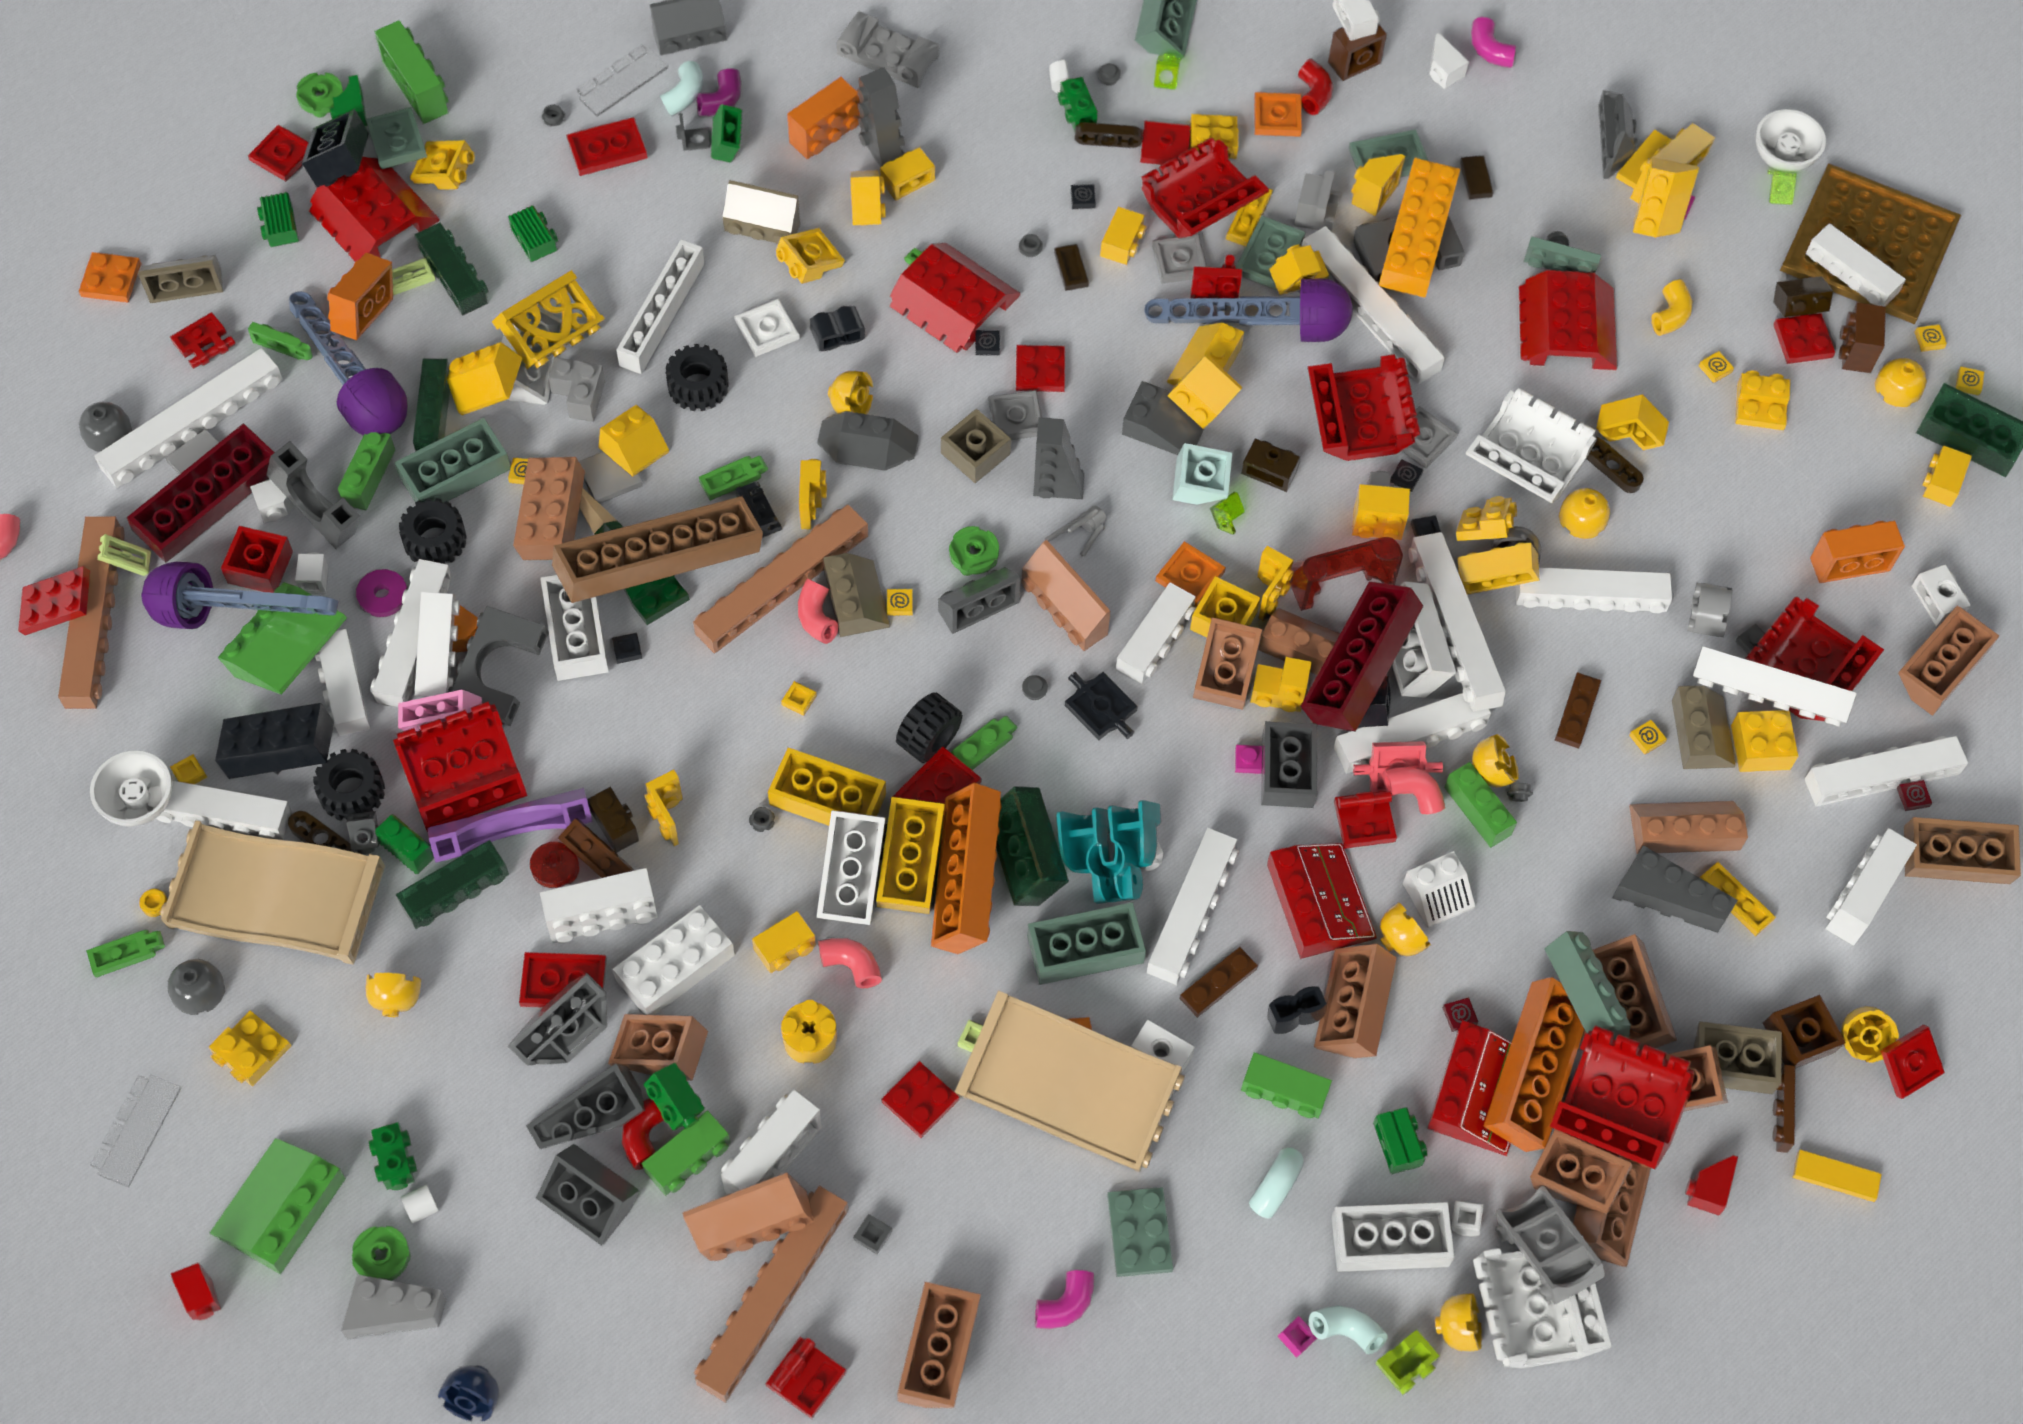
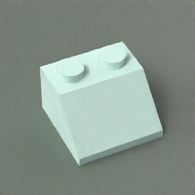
M1184 443L1177 456L1172 500L1198 505L1226 499L1229 493L1232 453Z

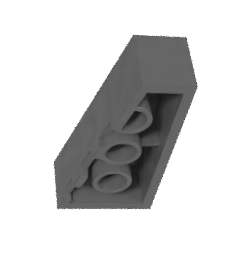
M885 67L859 77V88L857 89L860 103L858 104L860 112L858 122L861 128L859 139L864 147H868L880 167L886 162L893 161L905 154L901 146L905 145L904 137L900 135L898 128L902 126L897 111L899 104L896 85Z
M1038 417L1033 496H1040L1045 499L1054 497L1083 500L1084 472L1080 469L1079 458H1076L1075 448L1070 442V434L1064 419Z
M1644 845L1612 897L1619 901L1623 899L1632 902L1634 906L1643 909L1648 907L1660 911L1661 915L1667 917L1672 915L1684 919L1686 923L1717 933L1738 901Z

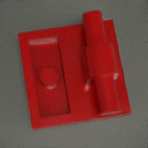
M1231 254L1227 255L1225 263L1221 268L1194 266L1190 299L1239 298L1242 269H1236L1234 265L1235 257Z
M1370 791L1356 793V795L1335 797L1334 805L1344 849L1396 842L1397 835L1389 802H1392L1391 792Z
M799 1337L765 1384L769 1389L813 1419L845 1376L847 1370L814 1347L816 1344L811 1339L806 1338L804 1340L802 1337Z

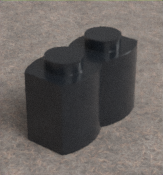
M842 306L834 312H820L810 318V330L819 351L833 350L841 345H850L865 339V327L856 306Z
M1310 986L1301 989L1294 996L1286 995L1273 1000L1268 1006L1267 1018L1274 1034H1285L1293 1031L1299 1024L1309 1025L1318 1022L1325 1015L1327 1003L1320 987Z

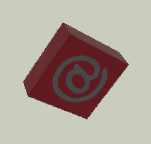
M1924 780L1899 784L1897 787L1905 811L1927 808L1932 805V800Z
M1469 997L1444 1004L1442 1007L1452 1032L1458 1031L1462 1020L1475 1025L1479 1022Z

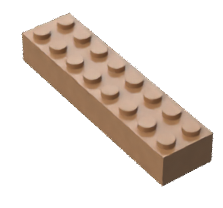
M740 496L554 545L552 566L571 603L758 553L760 552L763 532L744 498Z

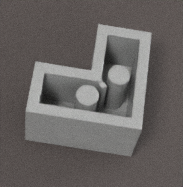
M555 357L548 377L552 394L568 396L566 403L569 418L594 422L605 385L603 366Z

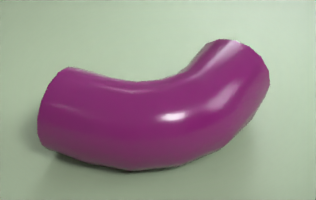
M724 69L717 74L719 88L716 92L698 93L697 113L699 116L716 115L720 105L732 107L736 105L741 96V77L737 69Z

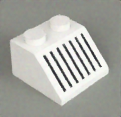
M1454 851L1407 871L1403 886L1427 928L1475 908L1467 873Z

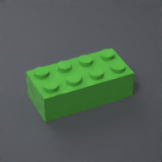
M398 20L375 30L382 62L423 125L448 114L446 104L449 103V100L443 90L445 83L440 75L436 76L434 73L435 69L431 60L424 58L421 45L414 43V37L409 27L405 28L401 21Z

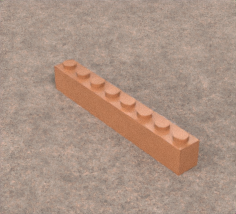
M849 505L842 509H837L823 524H817L811 533L804 538L797 539L790 549L784 553H779L769 565L759 568L753 577L746 582L739 583L732 593L718 599L711 609L707 612H701L693 621L695 635L714 654L802 588L807 578L812 580L824 571V557L847 553L868 537V523Z
M85 517L78 568L84 566L90 570L87 615L69 621L58 698L65 709H96L97 701L102 697L100 680L101 676L105 675V662L103 659L104 653H107L109 649L107 631L112 628L110 611L115 606L113 590L114 586L118 584V572L116 570L117 566L97 559L101 553L99 551V546L102 545L100 538L104 534L124 541V527L120 526L116 517ZM109 545V547L121 551L119 548Z
M818 1186L815 1193L811 1191L808 1194L814 1222L807 1224L802 1230L789 1231L785 1239L780 1238L772 1251L775 1255L769 1263L765 1262L761 1266L757 1274L759 1279L755 1286L747 1288L741 1300L744 1303L738 1312L734 1310L726 1322L728 1326L722 1336L720 1334L717 1335L710 1347V1350H712L707 1360L702 1359L695 1369L694 1374L697 1375L695 1377L697 1386L725 1403L849 1211L848 1202L821 1186Z

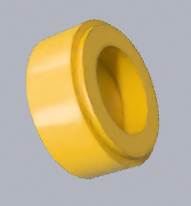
M150 889L142 894L139 905L147 916L158 917L161 915V908L168 901V898L163 891Z

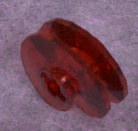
M548 842L540 845L530 858L532 876L543 887L553 889L571 884L577 878L580 871L576 854L561 842Z

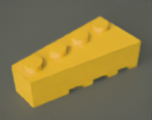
M1692 123L1686 129L1682 128L1675 139L1670 138L1664 148H1659L1653 157L1697 166L1707 156L1716 137ZM1646 159L1640 168V171H1642L1641 176L1630 197L1638 204L1650 166V159Z

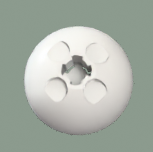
M1777 110L1769 113L1760 121L1756 131V147L1760 157L1767 165L1782 172H1798L1810 167L1820 158L1826 146L1825 133L1820 124L1809 115L1796 110Z
M127 751L111 757L98 768L90 785L91 801L98 813L106 820L126 827L144 825L157 818L167 807L172 794V779L167 766L157 756L144 751Z

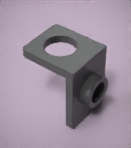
M679 113L680 125H676L677 140L682 139L683 151L710 148L708 129L684 130L683 114ZM701 135L704 137V140L696 144L691 141V137Z

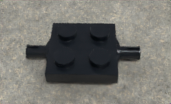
M1073 672V675L1071 674L1068 677V680L1072 682L1077 690L1075 694L1065 701L1064 706L1098 741L1116 729L1126 739L1133 736L1135 731L1125 721L1137 711L1138 706L1104 672L1086 682L1077 672Z

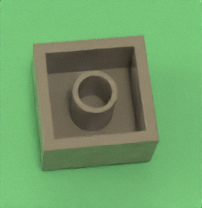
M976 408L941 437V454L976 484L1011 454V438Z

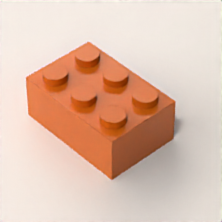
M839 77L788 112L789 143L808 160L812 156L819 154L832 142L838 141L848 131L854 130L859 125L858 119L860 118L858 109L860 98L857 91L842 77Z
M365 253L354 263L348 273L342 276L337 285L329 290L327 296L330 309L328 319L330 320L332 332L358 340L393 300L391 261Z
M1877 521L1872 525H1854L1848 529H1830L1824 532L1810 560L1820 584L1889 572L1905 545L1895 521Z

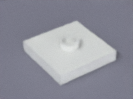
M779 298L735 316V321L755 357L799 340V333Z

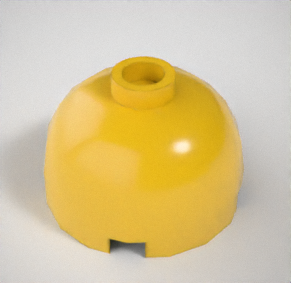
M1909 358L1891 360L1880 369L1875 380V390L1884 396L1883 400L1886 403L1895 407H1908L1911 403L1918 402L1924 393L1927 384L1925 371L1920 364Z
M845 371L835 378L828 389V397L835 412L838 414L845 411L868 414L873 401V395L869 394V387H873V382L867 372Z
M1581 488L1569 493L1562 502L1559 511V520L1562 527L1564 528L1565 526L1572 536L1582 539L1598 536L1607 527L1610 517V507L1606 498L1597 490L1590 488Z
M1499 734L1479 742L1474 748L1472 755V765L1488 786L1495 788L1512 784L1519 778L1514 755L1509 757L1505 749L1510 747Z
M1398 902L1381 919L1380 929L1384 937L1380 941L1389 952L1394 949L1402 956H1414L1431 946V943L1413 917L1405 913L1407 910Z
M374 973L373 979L368 974L366 978V997L368 1003L374 1009L382 1011V1016L399 1017V1012L410 1010L418 1001L421 979L413 976V981L405 980L406 974Z
M1871 1006L1856 1008L1847 1014L1842 1022L1840 1031L1846 1042L1844 1047L1851 1056L1870 1063L1883 1060L1880 1050L1895 1042L1896 1039L1898 1040L1899 1037L1897 1025L1891 1017L1877 1007Z
M1459 1294L1450 1297L1442 1305L1440 1316L1435 1317L1437 1334H1442L1445 1343L1458 1351H1479L1482 1347L1481 1322L1478 1323L1477 1313L1480 1312L1475 1294Z

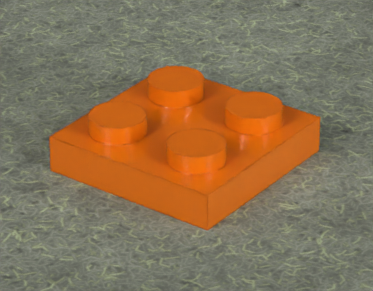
M1255 92L1254 135L1301 137V94Z
M92 252L79 289L80 296L128 303L141 265L139 258Z
M1184 541L1157 574L1155 581L1165 588L1169 583H1172L1196 596L1194 606L1197 607L1214 577L1221 578L1225 573L1226 567Z

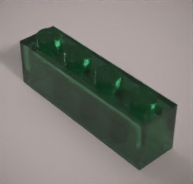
M441 222L415 234L418 249L424 258L427 259L431 269L462 316L488 304L486 294L489 291L485 282L477 279L475 267L472 263L468 264L466 262V255L462 247H456L454 236L449 229L445 230Z
M423 358L413 435L415 452L445 437L450 388L447 382L450 371L448 359Z
M488 840L395 895L401 908L416 930L421 926H428L441 914L452 912L463 901L476 898L487 887L501 883L509 873L505 862L491 841Z

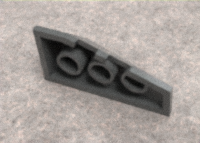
M616 1063L526 1126L539 1149L621 1127L645 1111L642 1091L628 1066Z

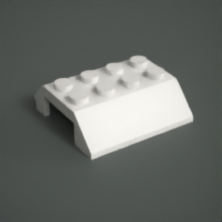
M1518 388L1516 392L1510 390L1504 398L1497 416L1484 434L1476 437L1466 451V455L1553 503L1561 497L1585 462L1596 442V437L1593 436L1596 430L1582 422L1579 423L1575 430L1573 428L1576 422L1575 418L1560 410L1555 417H1552L1551 415L1555 407L1537 398L1532 406L1530 402L1534 397L1533 395L1521 388Z
M1500 1249L1483 1251L1482 1254L1477 1255L1478 1258L1473 1259L1477 1279L1484 1281V1283L1479 1284L1484 1307L1490 1308V1311L1486 1312L1491 1335L1497 1336V1339L1492 1340L1497 1360L1503 1361L1504 1367L1522 1369L1577 1360L1611 1348L1595 1283L1572 1297L1553 1304L1551 1300L1546 1302L1538 1289V1286L1541 1285L1539 1275L1521 1251L1501 1254Z

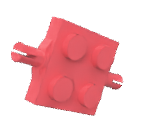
M1424 741L1372 743V756L1369 764H1353V774L1369 775L1370 791L1387 792L1383 779L1384 771L1397 767L1412 766L1428 773H1442L1443 763L1426 761V744Z

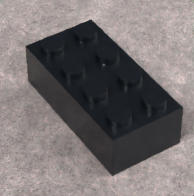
M355 109L329 120L312 130L302 165L317 188L322 185L330 186L338 180L337 178L344 175L346 177L352 176L359 170L369 132Z
M322 703L223 719L215 761L228 779L325 764L328 759L334 721Z

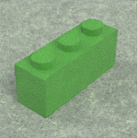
M377 432L364 434L338 487L340 497H343L352 507L367 510L395 452L391 434H379Z
M1471 762L1448 775L1444 786L1445 790L1490 848L1512 835L1517 821Z
M1254 1052L1241 1091L1253 1099L1263 1098L1271 1101L1278 1108L1287 1109L1288 1107L1296 1110L1299 1115L1305 1118L1315 1117L1319 1119L1332 1080Z
M708 1110L698 1117L699 1121L688 1129H683L642 1163L644 1172L665 1196L670 1192L675 1193L680 1190L688 1177L702 1172L711 1158L721 1156L729 1148L730 1138L728 1132Z

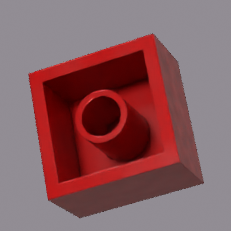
M239 526L221 566V570L228 584L274 593L281 583L293 550L286 536Z

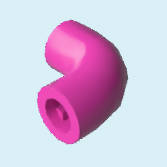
M1487 17L1476 18L1472 23L1471 35L1472 45L1477 54L1488 63L1512 68L1516 45L1504 44L1495 39V22Z
M1084 1270L1068 1271L1066 1273L1065 1292L1060 1298L1056 1300L1037 1299L1035 1328L1052 1329L1066 1327L1080 1319L1091 1304L1094 1290V1273Z

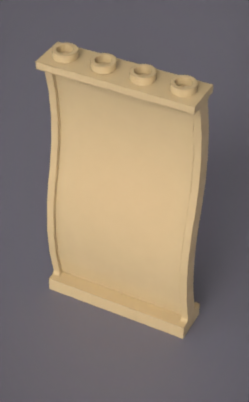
M195 820L193 829H190L187 834L185 852L180 855L178 860L179 869L176 878H173L170 882L168 901L161 908V920L168 928L174 929L175 927L223 939L297 949L339 959L343 963L354 965L385 868V864L380 856L372 854L366 856L310 843L244 835L202 824L201 821Z
M998 991L955 1093L965 1099L996 1110L1140 1172L1142 1167L1147 1169L1153 1153L1149 1152L1153 1141L1158 1143L1164 1128L1160 1126L1161 1120L1164 1115L1169 1116L1174 1105V1101L1170 1100L1174 1089L1180 1090L1185 1076L1181 1074V1066L1148 1055L1063 1017Z

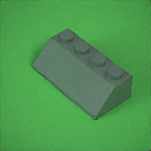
M1143 0L1135 41L1150 54L1184 58L1197 0Z
M1566 931L1544 949L1586 1033L1589 1030L1592 1031L1594 1026L1597 1025L1614 1032V1040H1616L1619 1034L1629 1038L1631 1025L1626 1017V1011L1620 1005L1614 993V987L1607 980L1602 970V964L1596 958L1590 946V940L1584 932Z

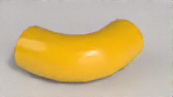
M1682 279L1674 280L1663 288L1662 293L1669 306L1665 310L1652 314V327L1659 336L1672 333L1683 327L1691 316L1693 301Z

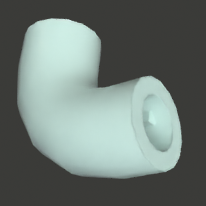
M684 62L678 70L680 82L668 92L660 95L664 106L671 116L692 104L697 98L698 93L702 90L703 73L697 62Z
M1284 1148L1278 1153L1267 1175L1249 1200L1250 1207L1258 1215L1264 1218H1272L1288 1195L1304 1164L1303 1156L1298 1150Z
M1344 1306L1326 1307L1312 1312L1309 1316V1327L1315 1337L1322 1340L1333 1335H1343L1355 1341L1366 1354L1378 1351L1385 1344L1388 1337L1387 1333L1373 1319L1354 1308Z

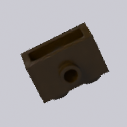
M1822 276L1780 281L1776 283L1773 303L1784 317L1829 312L1833 290Z
M1255 438L1243 461L1241 474L1287 492L1298 470L1301 456L1296 455L1290 450H1283L1273 446L1268 441H1261Z
M611 786L587 799L592 816L616 853L639 841L636 827L630 819L633 817L630 808L626 803L623 805L620 803Z

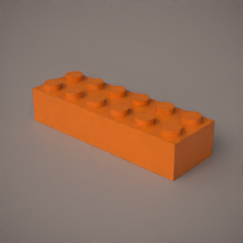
M973 783L945 799L931 947L960 954L988 940L990 934L989 918L992 910L991 896L995 882L993 874L994 863L997 858L996 842L999 835L998 820L1001 811V791Z
M1553 977L1531 982L1484 1127L1524 1152L1545 1149L1553 1129L1550 1127L1559 1101H1562L1584 1032V1027L1562 983Z

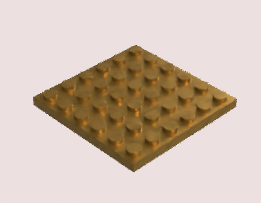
M1828 163L1780 271L1799 279L1822 276L1834 293L1859 303L1874 305L1806 254L1812 239L1830 223L1906 279L1900 292L1885 306L1886 313L1915 324L1961 215Z

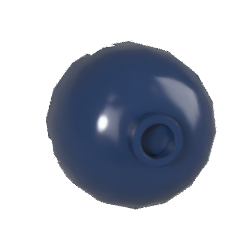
M478 1365L463 1366L447 1376L440 1388L438 1398L442 1397L445 1400L443 1407L453 1415L467 1421H472V1416L482 1417L480 1422L490 1419L499 1398V1387L494 1377L486 1368Z

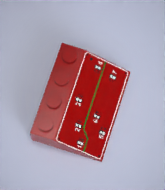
M1342 843L1294 845L1270 852L1267 866L1300 959L1372 941L1377 938Z
M1462 1020L1455 1036L1427 1129L1507 1156L1511 1143L1484 1127L1506 1061L1511 1045L1510 1041L1487 1028Z

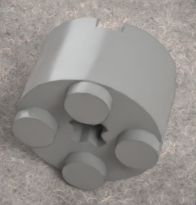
M1696 583L1687 631L1724 638L1731 605L1732 588Z

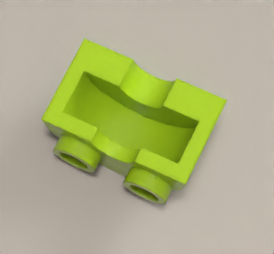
M1415 1330L1394 1349L1379 1358L1375 1364L1393 1386L1404 1395L1416 1385L1414 1380L1417 1377L1421 1376L1422 1379H1425L1436 1369L1433 1363L1440 1356L1421 1333Z

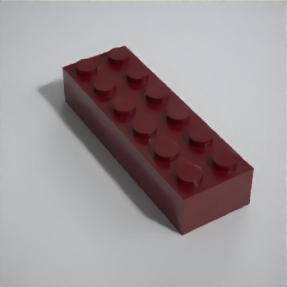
M243 423L127 516L131 530L167 563L252 493L250 486L269 479L267 471L270 456L275 452Z
M1368 582L1301 704V708L1313 724L1356 732L1423 608V604L1411 587Z

